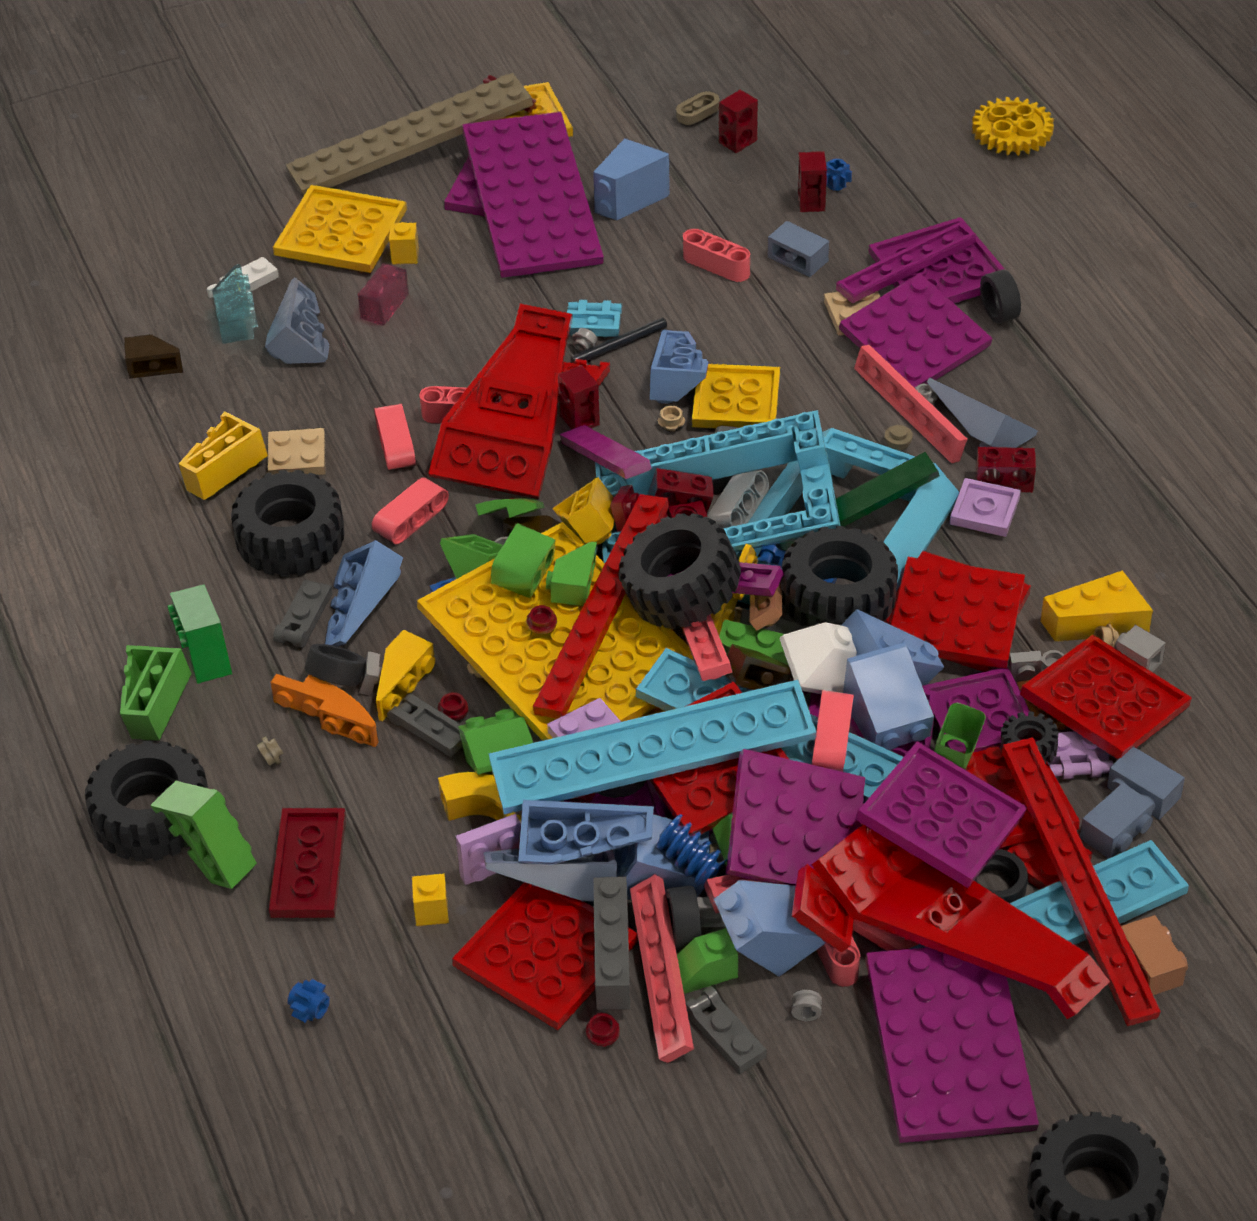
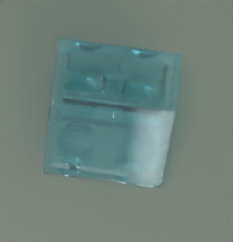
M240 264L234 265L212 289L223 344L254 339L253 328L258 327L255 311L250 312L254 310L252 291H246L251 290L248 274H242Z

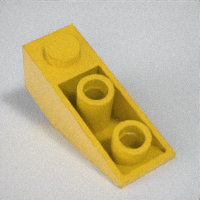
M402 630L385 650L376 697L378 718L382 722L387 717V713L394 706L398 707L403 698L408 693L414 691L417 683L425 674L430 673L435 665L433 643L405 630Z

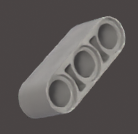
M759 470L733 475L707 517L715 520L723 529L748 523L767 494L769 481L765 472Z

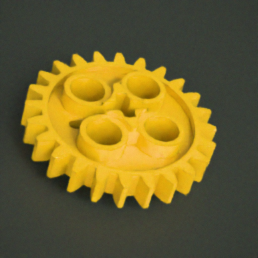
M1006 97L1005 101L996 98V103L987 101V106L980 105V110L975 111V116L972 119V133L975 134V140H980V145L988 144V150L994 147L997 148L996 153L1005 150L1007 155L1011 151H1015L1017 155H1020V151L1030 154V149L1039 151V146L1045 147L1046 141H1051L1054 119L1050 118V112H1045V107L1037 108L1038 102L1029 104V99L1021 102L1019 97H1016L1014 101H1011L1009 97Z

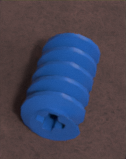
M679 814L662 831L656 847L658 850L668 847L666 852L668 859L678 856L675 866L682 868L687 865L684 873L687 878L697 874L694 884L698 887L705 884L707 879L714 878L726 865L727 859L718 863L717 859L720 851L716 850L709 854L707 851L711 842L708 840L700 845L698 841L702 833L699 831L690 836L688 833L692 824L689 822L681 827L679 823L683 815Z

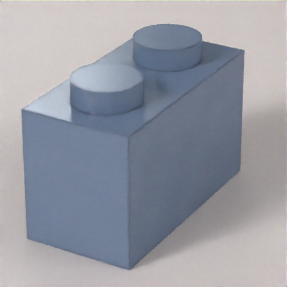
M786 221L768 236V257L811 277L828 262L829 240Z
M1132 747L1110 767L1107 788L1113 792L1122 783H1125L1154 803L1152 816L1160 820L1181 798L1185 777L1137 748Z
M1122 783L1083 818L1080 839L1107 858H1112L1119 851L1124 852L1130 846L1135 836L1139 833L1144 834L1150 828L1153 822L1151 815L1154 803L1125 783Z

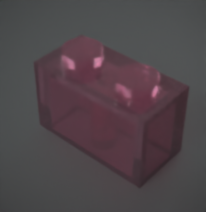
M385 263L379 267L358 293L361 319L383 326L409 295L406 269Z

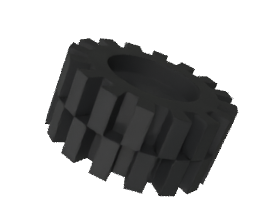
M1023 712L1018 713V718L1012 715L1009 717V722L1005 720L1003 728H1001V753L1004 744L1020 741L1021 739L1034 738L1038 740L1035 743L1045 764L1046 761L1051 763L1057 755L1058 727L1056 724H1053L1051 718L1044 720L1045 715L1039 713L1038 717H1034V712H1029L1028 716H1024Z

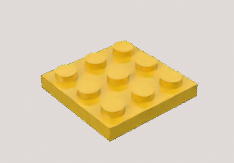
M708 364L706 378L695 387L692 427L717 428L719 426L741 428L776 419L780 367Z

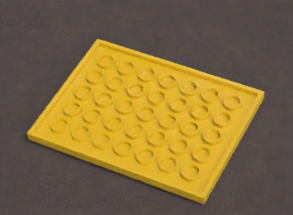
M563 522L541 533L555 539L554 559L531 598L491 584L493 559L417 600V608L505 702L519 716L525 718L526 724L542 741L552 739V736L548 733L547 724L556 719L534 715L533 704L583 606L551 602V590L546 589L548 571L553 572L556 559L585 545ZM597 555L590 592L605 564ZM626 594L567 714L601 698L621 722L644 715L656 706L635 697L636 688L666 648L694 660L689 646L672 629L665 628L663 625L661 627L652 625L640 618ZM536 606H548L555 613L557 626L552 632L537 634L527 627V616Z

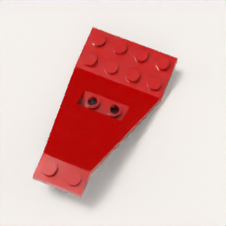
M525 304L519 305L513 330L443 418L428 473L430 477L535 499L540 498L553 445L559 402L558 374L563 373L566 345L573 320L571 313ZM495 396L502 398L499 403H493L492 399ZM526 401L529 403L528 406L524 409L520 408L519 404Z
M864 824L811 864L851 918L1045 991L1067 1020L1076 1015L1110 982L1088 953L976 881H973L969 888L965 887Z

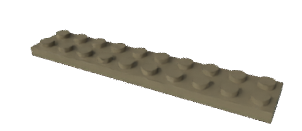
M513 73L503 75L499 79L481 84L464 93L456 94L454 97L442 102H436L422 110L411 112L405 117L389 121L385 125L367 130L353 138L342 140L338 144L320 149L311 155L297 158L293 162L286 164V168L304 197L310 185L331 188L463 134L462 124L498 120L533 106L532 97Z

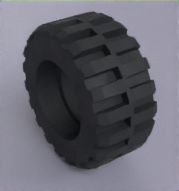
M279 470L277 474H271V472L264 474L262 479L258 480L256 478L248 484V488L244 487L233 502L231 521L237 551L240 552L241 558L246 563H250V566L258 571L263 569L264 573L274 576L277 573L281 577H290V574L295 573L298 576L303 575L310 569L313 571L319 569L323 562L327 564L342 546L345 530L339 494L335 488L331 487L329 482L323 478L320 479L316 474L311 472L304 474L302 470H295L294 472ZM287 519L305 520L297 525L288 527L271 526Z
M676 514L674 518L665 517L660 519L661 522L655 525L653 523L648 525L643 533H638L633 537V543L627 545L623 553L624 556L621 557L618 573L619 580L639 617L658 627L663 625L669 629H675L678 625L683 628L689 627L693 622L698 621L701 623L707 620L706 617L713 613L715 615L721 610V606L731 600L732 592H736L741 576L739 559L725 530L720 524L706 516L703 518L699 514H691V516ZM691 565V566H690L689 568H687L686 570H684V571H682V572H680V573H678V574H676V575L667 577L668 575H670V574L673 573L674 571H676V570H678V569H680V568H682V567Z
M836 526V529L823 527L818 532L812 530L805 533L803 539L799 537L784 554V560L782 561L784 575L781 579L782 603L791 618L794 617L795 622L800 626L806 625L811 627L824 622L841 626L856 609L881 621H885L890 616L896 599L898 565L896 564L894 554L891 550L889 551L888 546L882 540L878 542L876 536L870 533L866 535L857 528L849 530L845 529V526ZM840 578L854 583L842 585L829 583L824 580Z
M152 740L143 741V744L134 745V743L125 745L126 749L121 751L116 749L109 754V759H102L96 766V771L90 774L87 780L88 785L85 788L86 807L94 835L98 842L102 843L103 847L113 854L117 852L118 857L127 860L133 857L137 862H146V859L153 858L154 861L163 860V856L171 854L173 857L181 852V848H189L190 846L180 834L174 837L169 831L172 823L163 812L155 813L152 808L136 810L125 806L140 795L152 792L163 793L175 781L208 788L203 766L199 764L198 759L191 753L187 754L186 749L178 745L172 747L171 743L160 741L159 744H153Z
M1090 1112V1116H1083L1082 1113L1070 1115L1067 1122L1064 1119L1058 1120L1052 1124L1051 1130H1045L1039 1137V1142L1034 1146L1031 1157L1027 1198L1029 1207L1034 1210L1033 1216L1035 1220L1160 1221L1169 1181V1168L1165 1165L1166 1158L1163 1151L1159 1147L1155 1148L1156 1141L1150 1134L1145 1133L1143 1135L1140 1132V1126L1132 1121L1129 1124L1121 1121V1116L1111 1114V1117L1102 1116V1112ZM1082 1167H1099L1119 1176L1130 1191L1115 1199H1093L1075 1190L1065 1176Z

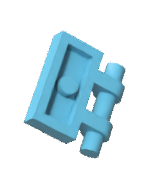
M588 300L568 303L567 313L573 315L569 336L578 332L580 328L592 331L597 337L619 336L622 304L612 303L609 300H603V303H588Z

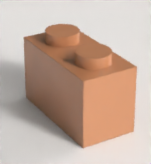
M1156 915L1121 926L1153 995L1183 985L1185 973L1188 969L1187 959L1183 952L1176 949L1168 928L1161 925Z

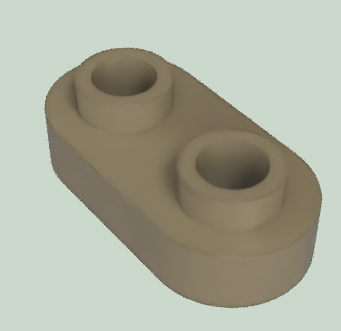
M702 92L676 107V119L688 126L701 121L719 110V96L713 92Z

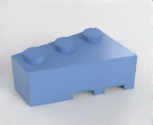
M858 609L841 625L848 627L857 651L856 656L904 642L922 686L927 685L944 668L938 657V651L933 645Z

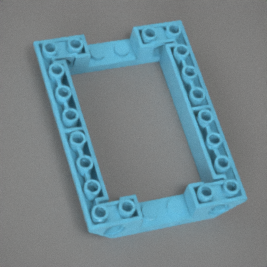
M818 410L634 451L649 459L652 469L629 479H625L595 462L596 478L599 477L611 495L615 497L621 486L631 484L634 493L648 495L656 468L710 476L714 480L798 461L806 510L724 528L735 553L742 552L745 544L752 545L753 549L797 540L799 537L803 538L805 533L812 530L818 532L823 527L836 529V526H841ZM615 521L611 531L612 535L602 543L604 563L621 531L617 532Z
M834 428L823 431L831 474L843 479L853 465L881 475L915 457ZM798 461L788 463L748 523L788 514L802 494V491H804ZM936 463L934 465L940 475L938 478L900 497L910 503L884 540L889 551L891 550L894 554L896 564L898 565L896 592L901 585L907 557L918 558L921 552L927 549L953 509L959 495V491ZM762 547L754 549L757 553V556L759 555ZM742 552L736 553L738 559L740 558ZM760 560L757 562V564L771 565ZM745 594L742 600L738 601L750 605V595Z

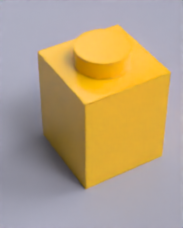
M390 223L389 244L392 264H418L419 245L416 223Z
M445 874L412 876L416 926L449 923Z

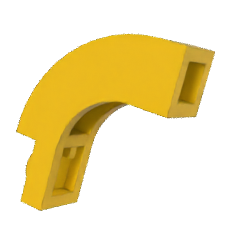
M462 772L438 778L440 799L448 821L470 815H485L495 820H500L516 814V812L504 815L494 775ZM517 815V817L519 818V820H520V822H521L522 816Z

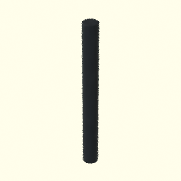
M662 317L571 356V363H575L576 359L592 360L666 328L667 322Z

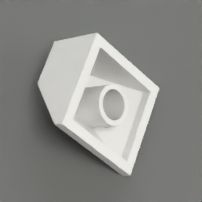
M824 622L785 634L779 638L794 680H799L802 691L822 694V690L843 693L847 659L855 657L857 654L848 627Z

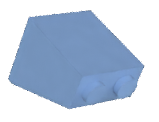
M624 139L593 171L595 213L619 220L668 197L669 153Z
M904 642L847 659L843 693L854 695L851 716L866 740L887 750H892L897 746L914 741L919 742L931 736L934 715Z
M653 814L652 840L613 849V855L617 863L616 877H627V899H631L630 888L653 875L663 879L665 892H667L668 888L692 885L698 897L704 889L705 884L698 887L694 884L697 874L688 878L685 876L684 873L687 865L682 868L675 866L678 856L672 859L666 857L668 847L663 850H658L656 847L660 834L672 819ZM709 831L701 834L698 841L700 845L709 840Z
M739 880L714 898L738 952L780 977L825 944L818 935L799 924L792 917L796 886Z

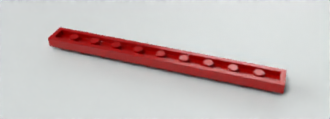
M644 494L639 495L533 704L534 715L558 719L567 714L626 595L618 574L624 550L628 544L633 543V537L638 533H643L648 525L652 523L655 525L661 522L660 519L664 518L669 508L668 498Z
M1034 738L1004 744L1002 754L1028 807V811L1102 972L1110 981L1108 986L1126 1025L1131 1026L1159 1018L1161 1011Z

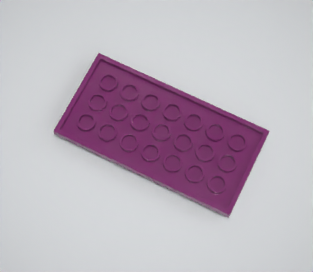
M561 112L462 124V132L501 278L603 264V252Z

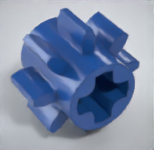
M832 159L826 163V186L828 189L839 191L846 188V182H852V171H850V165L846 164L845 161Z
M311 979L310 982L305 980L303 983L298 982L295 984L288 996V1005L294 1009L292 1016L305 1023L307 1020L313 1021L314 1018L320 1019L327 1011L330 1003L329 996L323 992L326 985L314 979Z

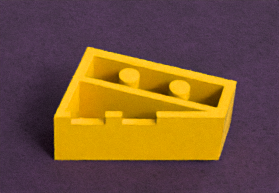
M225 411L220 416L221 422L216 428L210 427L206 432L208 437L202 444L196 443L179 463L186 490L203 500L213 496L221 488L234 481L268 456L261 430Z
M599 477L552 508L560 520L585 544L589 542L601 544L612 535L614 517L610 504L614 497Z
M1122 570L1045 596L1043 598L1040 622L1055 642L1087 639L1094 634L1098 626L1106 627L1107 624H1110L1120 636L1121 633L1128 632L1135 625L1149 632L1153 609Z

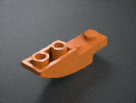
M276 674L270 682L275 703L282 707H290L304 712L312 717H319L321 729L331 734H338L353 739L357 743H365L373 747L377 746L378 737L375 721L358 701L337 686L313 677L310 674L304 682Z

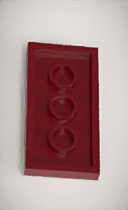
M282 808L269 904L270 918H335L346 825L345 808Z

